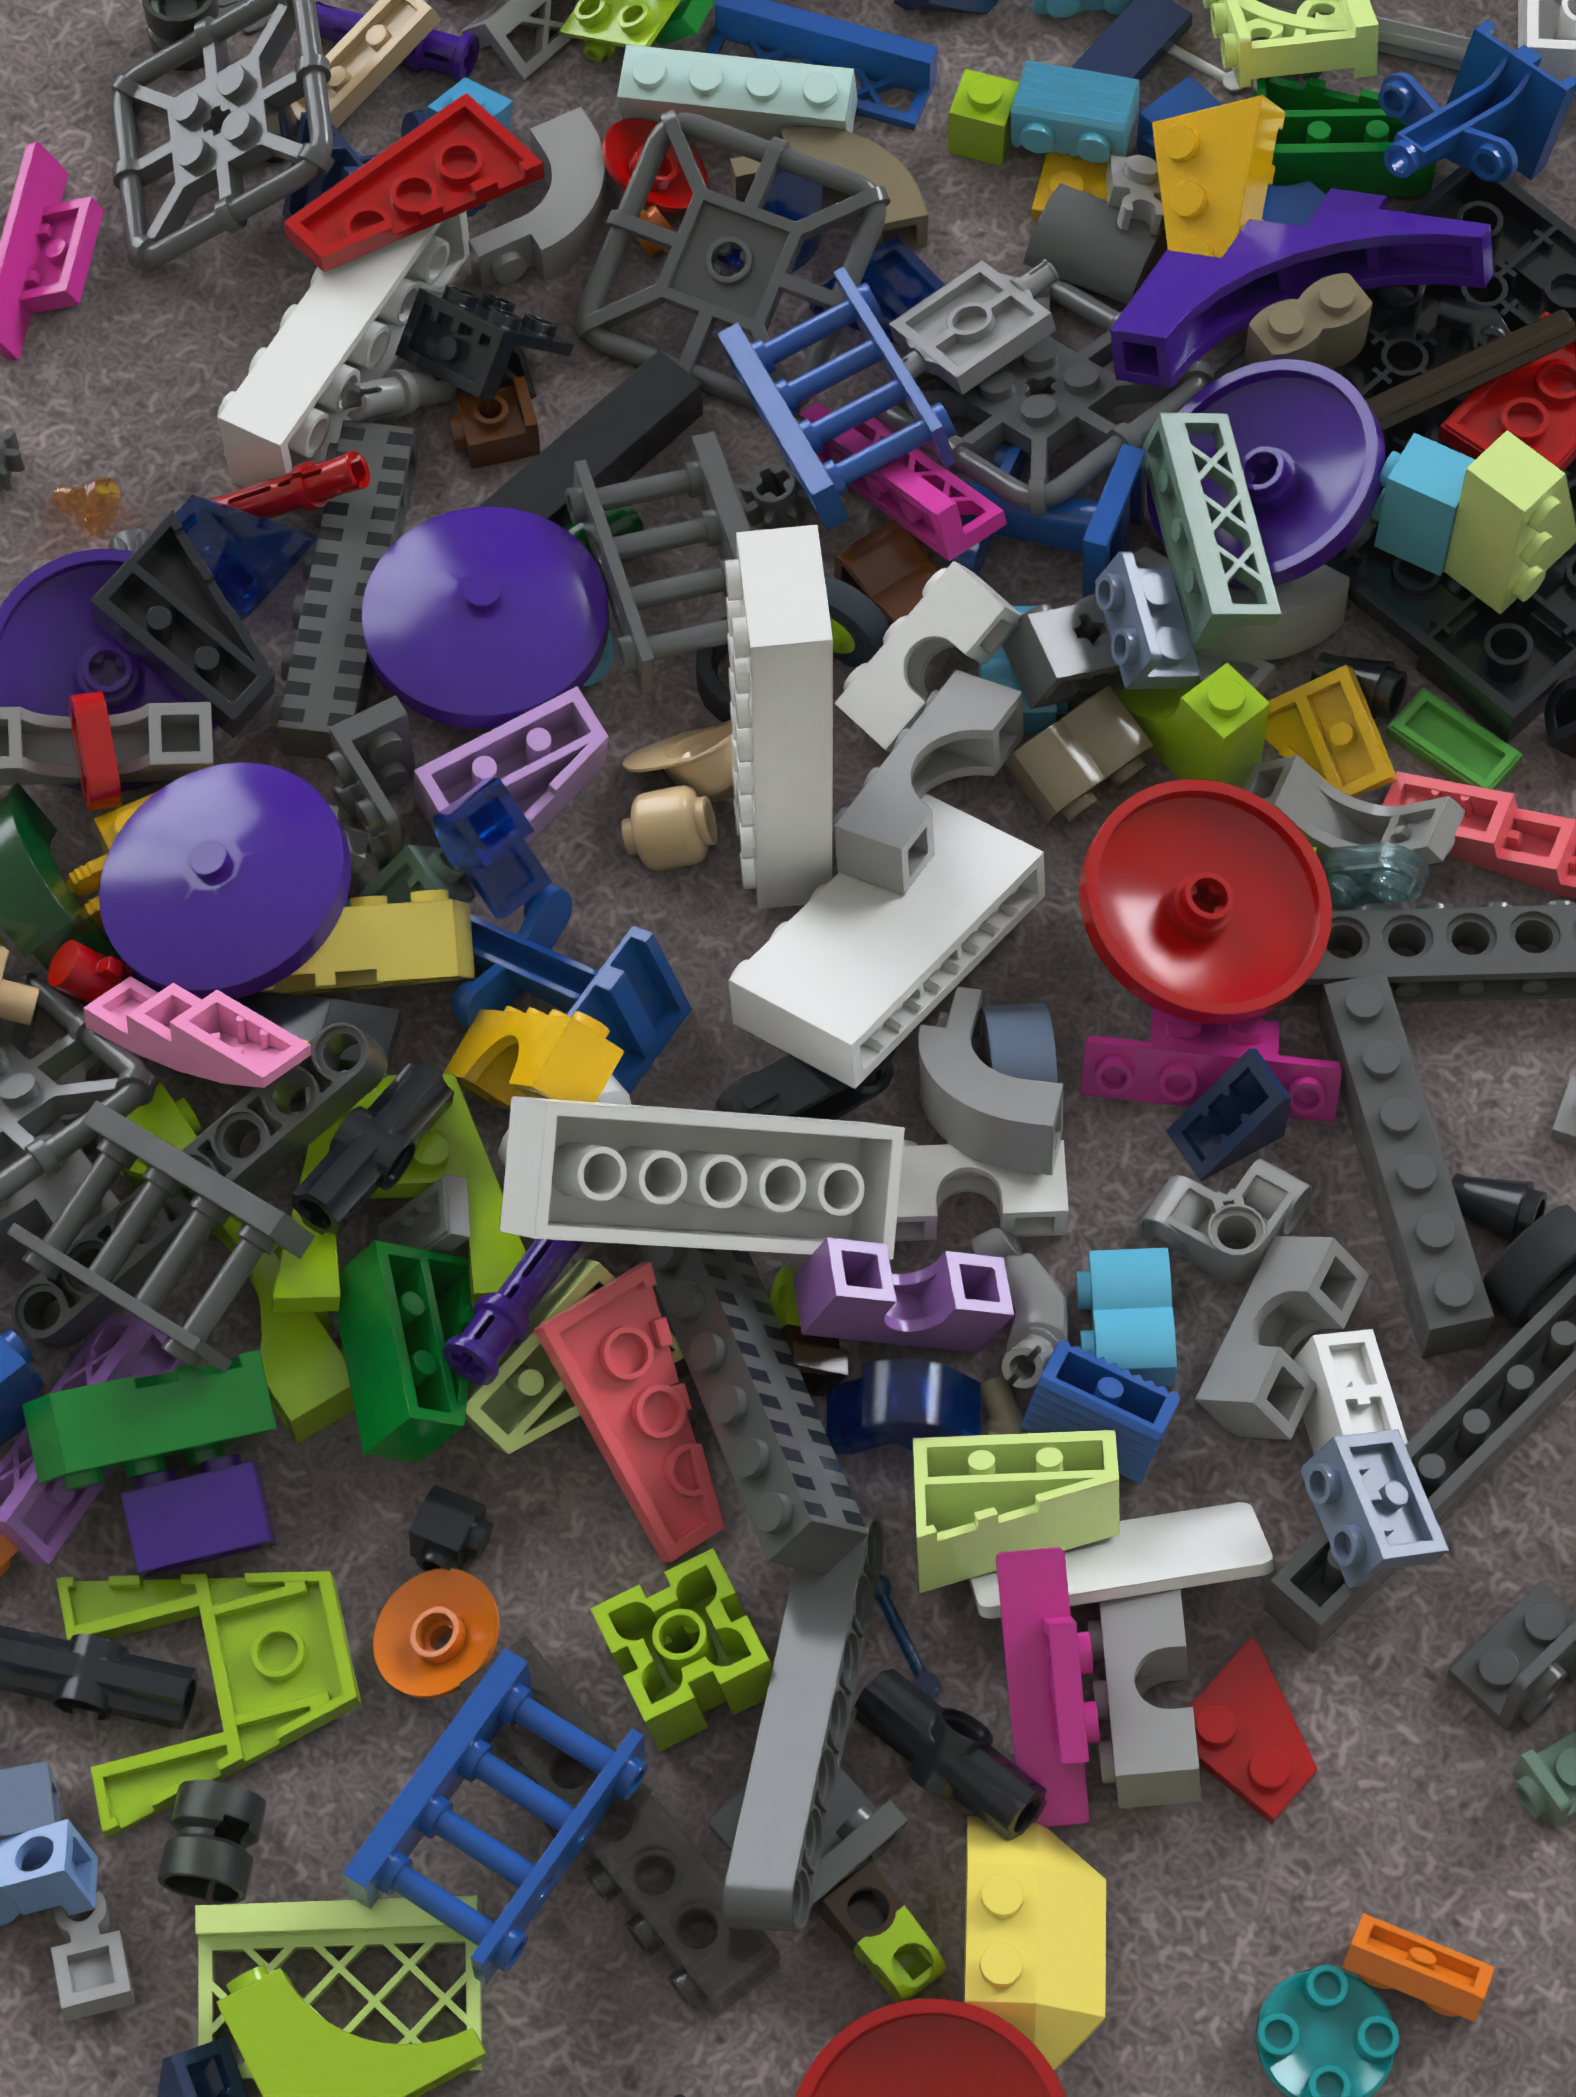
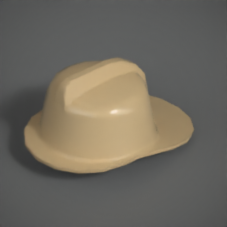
M731 720L720 725L683 732L635 750L624 759L622 767L628 772H647L664 769L677 786L688 785L697 792L699 797L707 796L712 802L734 797L732 767L734 766L731 747V735H733Z

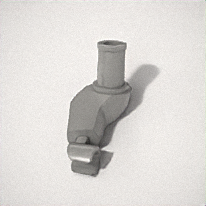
M992 1228L973 1238L972 1247L977 1255L1004 1258L1015 1318L1001 1369L1007 1381L1013 1374L1018 1377L1013 1384L1014 1387L1027 1389L1038 1383L1058 1342L1068 1340L1067 1298L1034 1255L1031 1253L1022 1255L1020 1242L1015 1236L999 1228Z

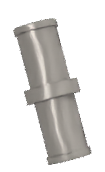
M395 369L386 372L380 379L347 384L342 391L341 400L344 410L362 406L361 409L352 410L347 414L353 421H363L366 418L390 414L394 417H405L413 414L419 407L450 403L456 396L457 387L443 379L437 380V376L426 370L410 373L405 369Z

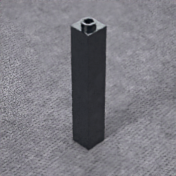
M658 350L479 507H504L527 511L548 519L560 527H564L571 522L565 490L566 488L574 487V462L586 459L596 488L628 481L703 415L702 383Z

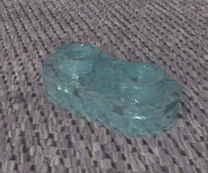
M1393 843L1333 847L1327 849L1320 860L1330 888L1331 901L1342 907H1353L1356 903L1359 905L1385 902L1401 903L1417 899L1421 895L1430 874L1428 863L1419 854L1409 848Z

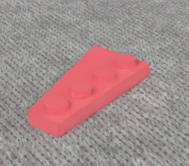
M650 1261L640 1263L533 1330L661 1562H673L724 1529L725 1525L702 1444L696 1443L687 1412L692 1407L685 1382L679 1383L669 1345L674 1343L667 1318L660 1315L653 1286L657 1285Z

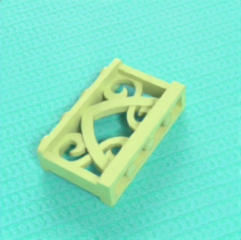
M1202 0L1204 9L1211 8L1212 33L1214 39L1220 38L1224 69H1233L1239 88L1251 87V79L1351 68L1354 78L1377 75L1379 24L1370 0H1306L1300 5L1296 14L1272 8L1257 0ZM1319 13H1329L1330 15H1321ZM1257 37H1266V38H1268V39H1265V40L1251 41L1252 39L1257 38Z

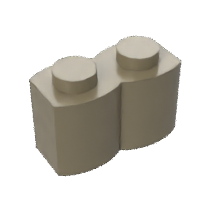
M1339 273L1324 277L1311 284L1299 299H1288L1269 305L1251 320L1248 328L1243 367L1258 362L1279 359L1303 360L1328 367L1329 369L1342 366L1354 359L1365 346L1373 302L1349 273Z
M1109 685L1019 747L1010 755L1004 765L1047 823L1061 814L1065 816L1068 822H1071L1099 801L1093 791L1109 780L1113 782L1116 788H1119L1142 772L1147 766L1141 758L1150 750L1153 743Z

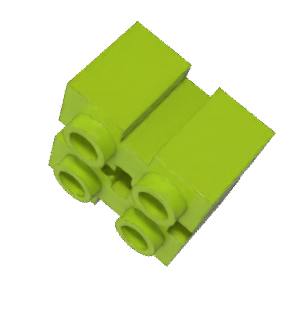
M714 1548L665 1571L664 1573L670 1587L650 1597H645L639 1584L590 1608L659 1752L709 1728L702 1713L724 1702H727L734 1716L766 1700L773 1667L748 1616L744 1614L736 1592ZM692 1647L689 1651L680 1653L684 1649Z

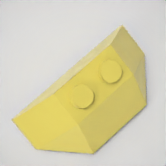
M967 1816L963 2002L985 2009L1016 2027L1038 2047L1054 2070H1057L1105 2021L1106 1879L1047 1827L1033 1823L1022 1835L1007 1841L979 1817Z

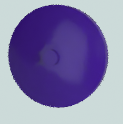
M1293 359L1268 360L1250 364L1214 380L1195 394L1177 412L1228 414L1274 586L1303 577L1331 560L1356 536L1372 512L1381 490L1382 484L1379 476L1385 464V444L1381 427L1374 412L1360 392L1350 381L1328 367L1313 362ZM1188 434L1190 444L1211 459L1217 453L1213 434ZM1208 477L1201 484L1203 493L1223 508H1226L1231 502L1229 493ZM1147 479L1148 511L1150 514L1153 527L1158 537L1164 544L1151 489ZM1221 527L1214 534L1217 544L1237 559L1244 553L1242 542ZM1235 578L1228 584V587L1233 589H1249Z
M474 507L448 512L419 524L405 533L384 553L375 566L364 592L362 626L368 656L376 674L394 696L396 695L403 704L421 715L444 724L475 729L497 728L576 686L580 690L588 681L603 655L609 631L608 598L602 574L595 560L580 541L567 530L548 519L527 511L504 507Z
M91 549L64 555L34 570L9 593L0 606V707H22L40 714L70 717V695L102 691L104 694L108 715L133 711L148 703L189 702L92 620L90 600L134 553L133 551ZM213 721L212 738L214 737L216 731L219 728V726ZM160 781L120 782L121 792L140 789ZM81 783L61 784L82 791Z
M239 762L221 764L194 771L166 785L146 800L127 820L115 838L104 863L99 890L100 912L106 934L112 946L128 967L141 980L159 991L175 983L200 999H204L215 990L224 993L232 999L260 992L282 981L302 967L325 943L336 926L345 906L350 887L351 855L348 841L336 815L320 793L309 783L286 770L259 763Z

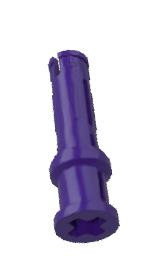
M316 1L320 38L338 43L365 15ZM433 29L403 60L404 65L410 71L421 73L424 69L450 75L453 77L454 82L458 83L464 77L469 79L479 56V38L476 34L464 33L461 37Z
M536 1239L496 1293H489L479 1298L473 1309L475 1316L459 1337L454 1336L450 1338L444 1345L443 1355L451 1368L470 1382L479 1385L493 1383L499 1373L497 1364L512 1344L521 1343L529 1334V1315L552 1284L558 1279L560 1273L584 1241Z

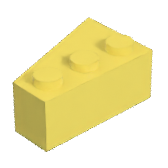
M444 889L411 892V902L388 904L387 896L350 898V907L343 908L336 926L319 950L290 976L260 992L311 995L475 979L470 904L449 899V892Z

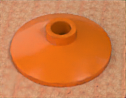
M443 1568L433 1569L405 1582L392 1594L384 1605L374 1629L373 1654L381 1675L399 1692L418 1699L440 1698L464 1688L481 1673L495 1650L500 1630V1617L495 1598L478 1578L459 1569L450 1568V1571ZM452 1633L448 1643L442 1648L437 1649L439 1639L446 1634Z

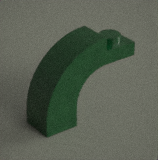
M17 782L0 795L1 927L25 958L32 953L47 971H49L56 952L69 940H75L107 957L113 956L120 960L121 957L112 946L108 936L69 890L55 865L50 846L58 829Z

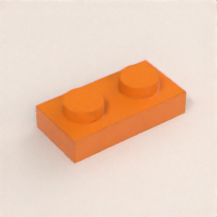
M1365 1913L1362 1914L1342 1968L1357 1973L1364 1982L1373 1987L1396 1989L1424 2001L1430 2009L1441 2015L1449 2017L1461 2016L1473 2022H1476L1495 1969L1494 1966Z

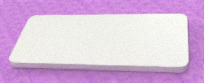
M1244 1502L1120 1521V1535L1064 1551L1070 1606L1263 1576L1274 1570L1273 1554L1253 1507ZM997 1571L968 1579L979 1615L988 1619L1001 1617Z

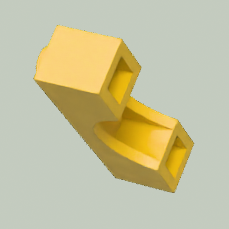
M507 1005L504 1011L479 1010L443 1074H455L459 1086L496 1108L511 1110L512 1096L526 1097L527 1095L532 1098L596 1102L625 1051L606 1039L610 1030L604 1024L582 1012L575 1011L573 1016L570 1017L565 1013L552 1009L549 1015L529 1007L526 1013Z

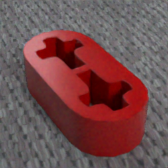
M102 691L70 695V722L86 808L88 811L121 807L120 779L104 694Z

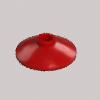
M644 118L622 119L614 123L603 138L602 156L604 163L612 178L624 191L630 181L644 144L658 122ZM671 143L645 205L649 207L655 205L658 210L664 212L680 213L687 211L693 193ZM690 145L708 188V176L705 166L698 153Z

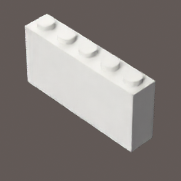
M925 794L921 800L932 809L935 855L905 895L839 872L827 884L820 885L813 892L809 902L789 921L781 923L774 930L770 940L749 960L742 961L728 980L733 1024L854 1089L1045 897L1043 851L928 794Z

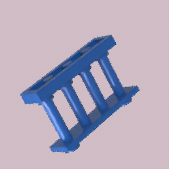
M844 266L834 271L844 301L765 343L761 339L750 343L738 322L717 333L732 370L827 531L849 520L839 496L848 492L847 485L924 444L931 443L945 468L956 463L948 441L949 438L956 435V431L946 410L940 402L932 406L929 405L877 321L876 317L882 315V312L871 289L866 282L856 287ZM854 322L858 324L867 341L788 383H786L784 378L774 383L769 374L776 371L775 364ZM879 361L891 378L890 382L812 423L808 419L797 423L793 416L794 413L800 411L798 404ZM904 401L916 419L912 424L836 464L832 459L822 464L817 454L824 451L823 444Z
M504 1648L342 1872L348 1895L369 1909L374 1906L382 1893L391 1896L396 1892L476 1944L478 1947L470 1957L474 1977L485 1985L488 1984L498 1968L503 1972H507L516 1963L528 1942L529 1936L523 1933L616 1799L620 1796L624 1800H628L637 1790L648 1770V1764L644 1762V1735L632 1728L616 1751L605 1746L533 1700V1691L529 1689L532 1685L528 1662L507 1648ZM504 1723L510 1727L516 1723L522 1725L598 1774V1777L576 1808L492 1755L494 1748L490 1743ZM464 1779L470 1783L479 1779L559 1831L536 1865L452 1811L453 1803L449 1800ZM436 1835L519 1888L496 1922H493L411 1868L413 1861L408 1857L423 1836L429 1839Z

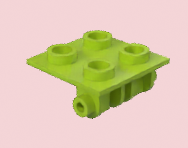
M580 0L559 30L561 36L582 39L585 43L582 48L584 55L600 63L605 56L612 57L616 46L626 47V44L650 47L681 0Z

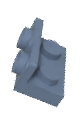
M1118 552L1095 580V595L1099 608L1104 612L1111 637L1112 658L1119 665L1125 689L1191 688L1201 677V673L1170 568H1137L1132 552Z
M1399 1429L1334 1436L1302 1466L1301 1473L1305 1481L1307 1494L1314 1503L1329 1540L1332 1555L1338 1563L1349 1588L1363 1586L1380 1570L1435 1563L1449 1551Z

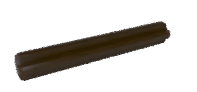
M1558 310L1372 396L1365 401L1374 412L1383 432L1575 343V323L1566 310Z

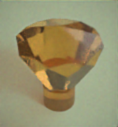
M97 477L77 487L65 484L57 485L53 491L52 501L55 507L70 510L80 524L92 534H101L110 526L121 506V492L113 478Z

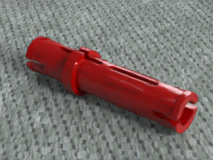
M357 451L347 452L344 455L316 464L312 461L297 464L290 473L269 479L226 495L206 499L202 506L204 524L211 533L215 532V536H221L238 528L256 524L299 508L312 511L324 507L328 500L335 496L367 488L370 482L369 467L361 454L357 455Z

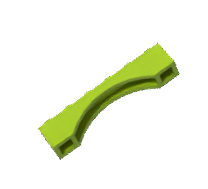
M161 1082L157 1084L152 1101L146 1105L139 1106L126 1117L181 1151L197 1138V1133L202 1131L198 1118L185 1098L182 1097L174 1102ZM137 1160L130 1170L123 1167L120 1172L132 1193L147 1181L142 1175L148 1167ZM229 1217L223 1227L216 1224L211 1232L232 1253L241 1239L236 1233L242 1224ZM276 1246L271 1256L266 1253L262 1255L248 1278L260 1302L262 1334L260 1353L271 1404L296 1444L355 1409L343 1347L338 1349L327 1332L334 1328L327 1311L272 1313L273 1290L283 1249Z

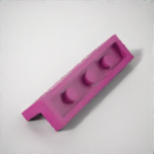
M816 402L799 413L800 421L808 419L812 423L831 413V411L819 402ZM874 417L823 444L824 451L817 454L822 464L831 459L836 464L895 432ZM866 433L869 438H871L872 440H874V442H872L870 439H868V438H867L866 436H864L863 434ZM918 448L847 485L948 561H951L1007 525L1003 509ZM976 514L978 516L965 526H962L960 515Z

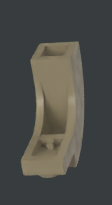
M817 126L781 129V139L789 141L791 149L861 174L874 182L876 186L885 187L890 204L886 207L887 213L884 227L871 258L927 246L928 212L922 194L911 173L892 153L865 137L841 129ZM744 156L730 159L731 193L734 199L745 202L761 162ZM781 171L775 179L766 203L797 196L823 197L838 203L852 196ZM862 216L856 218L859 224L862 220Z

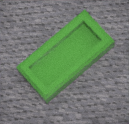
M1424 687L1388 725L1385 734L1386 737L1452 782L1497 790L1521 763L1523 754Z

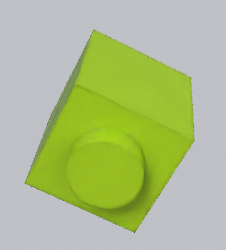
M965 69L949 111L947 152L1002 166L1011 144V108L1019 82Z

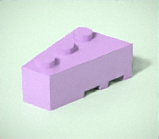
M578 686L414 770V800L444 849L451 852L463 866V877L473 890L475 897L606 764L609 736Z

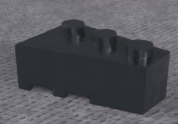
M172 510L90 600L92 620L189 702H211L212 721L234 739L274 694L275 674L235 609L232 610L216 584L214 575L204 559L202 560L185 534L183 525Z

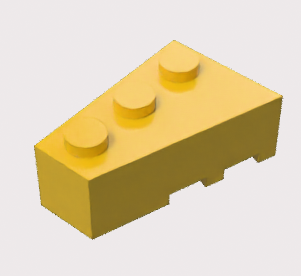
M1264 95L1152 122L1168 250L1222 258L1249 219L1264 221L1262 220L1267 188L1268 185L1273 184L1275 166L1272 165L1277 133L1278 130L1283 129L1285 111Z

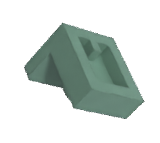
M406 845L359 894L361 897L387 896L388 904L411 902L410 893L416 891L444 889L448 890L449 899L466 902L474 892L463 877V866L451 852L441 847Z
M1576 1730L1539 1753H1536L1533 1749L1525 1752L1519 1757L1513 1771V1775L1517 1779V1781L1513 1782V1790L1522 1807L1533 1818L1543 1815L1552 1829L1557 1828L1576 1816Z

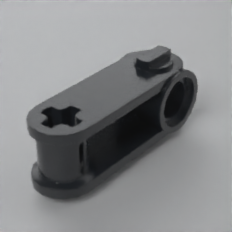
M896 1048L856 1089L789 1054L764 1069L747 1074L732 1083L717 1099L715 1110L836 1120L877 1096L890 1085L894 1075L892 1059L896 1053Z

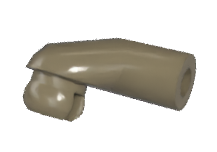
M1000 1375L977 1386V1391L989 1416V1420L980 1435L1028 1433L1027 1430L1020 1427L1024 1415L1009 1380L1007 1381L1003 1375Z

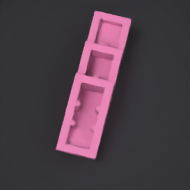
M130 976L83 1008L86 1028L132 1053L178 1072L223 1084L265 1088L311 1055V1045L218 990H215L204 999H200L172 983L158 993Z

